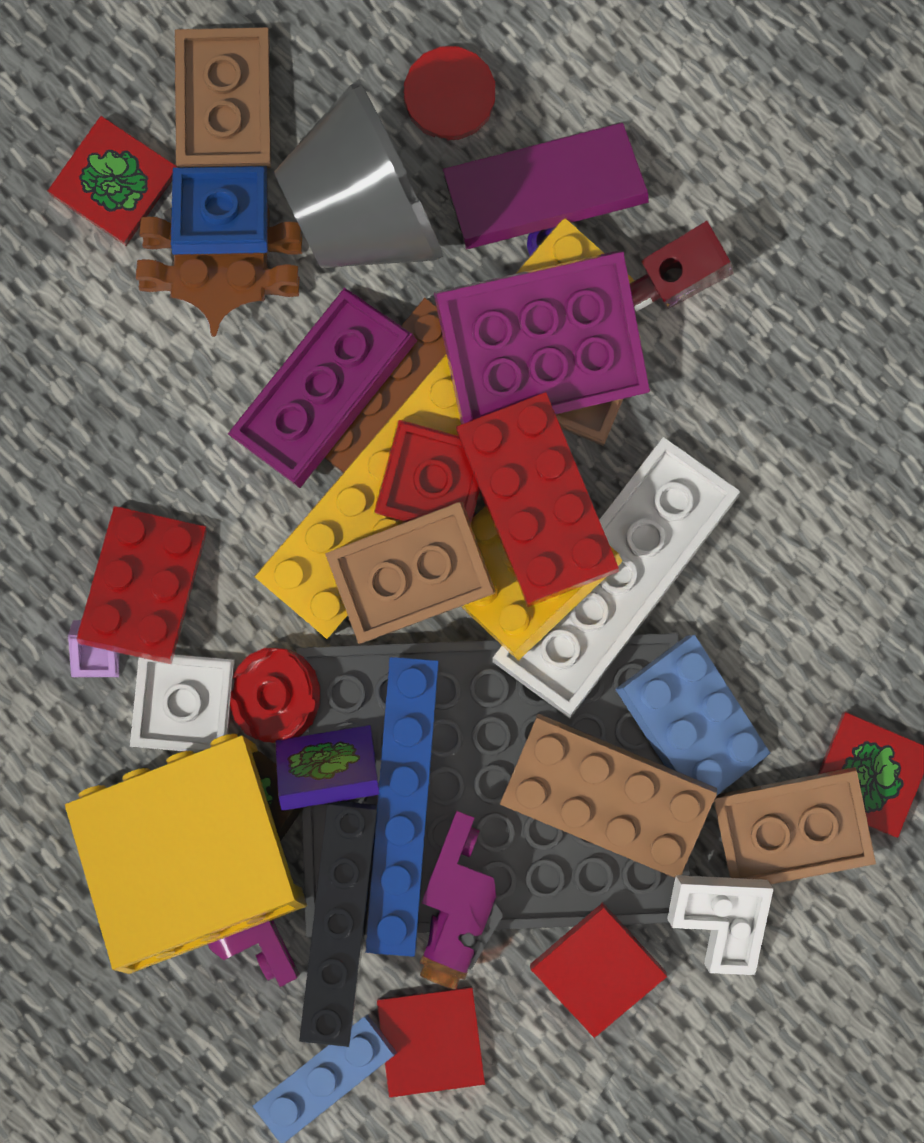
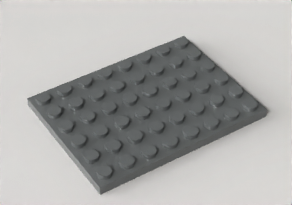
M678 633L633 635L570 719L493 663L494 655L502 646L497 640L297 648V653L302 655L315 670L320 685V707L313 724L301 736L371 725L378 785L380 781L389 658L439 661L417 933L430 932L432 915L437 916L439 910L422 904V900L456 811L474 817L471 827L480 830L470 858L461 854L458 863L494 877L497 896L495 903L503 913V917L495 930L574 927L602 902L623 925L669 923L667 917L675 882L674 877L502 806L500 802L537 714L546 716L664 766L615 689L679 642ZM378 794L343 801L378 805ZM328 803L307 806L302 810L304 891L307 907H305L306 937H312ZM689 859L681 874L682 876H690ZM370 880V887H369V894H368V902H367V909H366V921H365V934H364V935H367L368 915H369V903H370V890H371V880Z

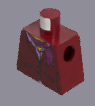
M708 220L641 261L647 274L630 283L633 305L637 312L662 298L667 309L734 274L731 261ZM679 268L682 270V275L678 280L674 282L664 280V275L669 269Z

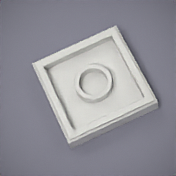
M174 655L171 665L139 657L130 747L193 751L198 753L211 748L210 743L214 739L227 735L229 731L230 696L233 689L232 678L234 676L235 660Z

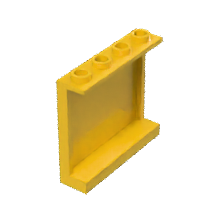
M227 734L211 741V748L195 754L193 751L174 754L166 759L167 765L151 771L149 768L133 770L123 775V782L108 788L105 785L87 788L78 794L79 799L64 804L112 970L131 974L307 907L302 888L293 883L252 753L258 751L257 746L243 735L238 737V734Z

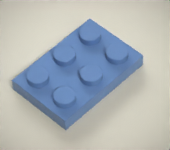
M695 634L684 637L615 689L664 766L717 788V795L771 754Z

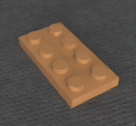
M537 714L500 805L675 878L676 875H681L715 800L717 788L546 716Z

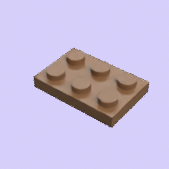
M268 27L175 29L177 167L267 166V168H271L270 34Z
M463 502L455 503L325 553L358 644L368 642L496 593Z
M856 767L721 793L715 797L714 804L730 878L768 880L770 884H776L876 864Z

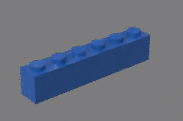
M389 658L379 781L380 794H378L365 953L415 957L439 668V661Z

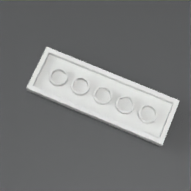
M663 437L599 519L609 545L619 553L623 561L618 566L619 572L607 576L519 661L501 646L493 657V663L570 719L739 497L740 491Z

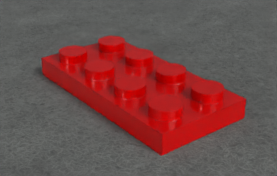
M546 392L456 426L457 434L527 607L619 572L616 559Z

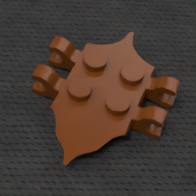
M268 206L267 253L174 255L173 266L165 265L156 260H137L136 280H139V290L145 292L171 291L170 298L181 299L191 303L206 316L210 324L211 336L215 337L223 318L230 311L241 305L256 301L264 302L265 295L299 296L300 277H298V266L284 264L275 266L272 269H267L268 252L291 255L302 254L303 236L298 222H282L270 227V210ZM141 217L139 235L143 237V248L153 250L171 249V223L158 217Z

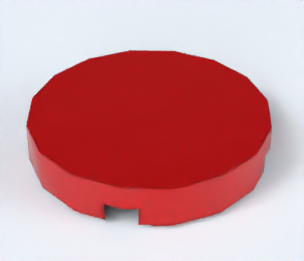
M440 46L424 53L411 65L404 81V105L411 121L424 134L434 138L436 136L447 138V140H460L475 134L488 122L495 104V80L489 66L476 53L459 46Z
M263 648L249 654L237 667L232 678L236 680L233 691H231L230 707L235 722L246 735L263 742L275 743L276 740L300 737L313 724L320 707V685L315 670L302 655L290 649Z

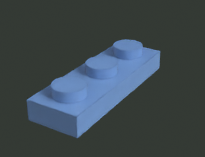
M367 1014L352 1026L349 1047L328 1045L252 1107L279 1143H285L397 1054V1052Z

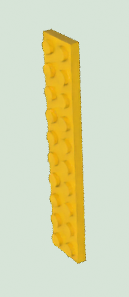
M563 219L515 274L605 253L567 219ZM628 275L630 284L635 280L630 275ZM447 354L436 364L254 576L326 639L330 637L348 614L325 553L406 523L374 514L398 420L458 436L456 426L461 425Z

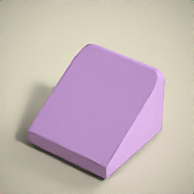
M73 620L68 634L71 677H119L120 653L78 644L77 634L81 620Z

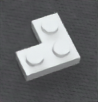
M676 875L667 919L672 928L711 930L704 962L709 973L755 975L774 888L768 880Z

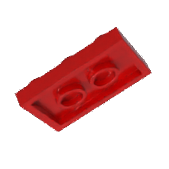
M114 506L77 634L78 644L172 665L207 534L206 526Z

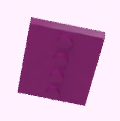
M623 251L610 252L434 292L461 424L545 392L549 397L555 414L650 392Z

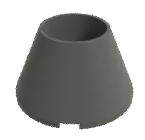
M359 81L351 84L274 171L321 268L423 262L435 261L443 257L441 247L424 208L415 195L406 175L407 172L369 96Z

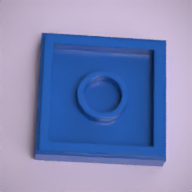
M267 166L173 167L172 255L267 253Z

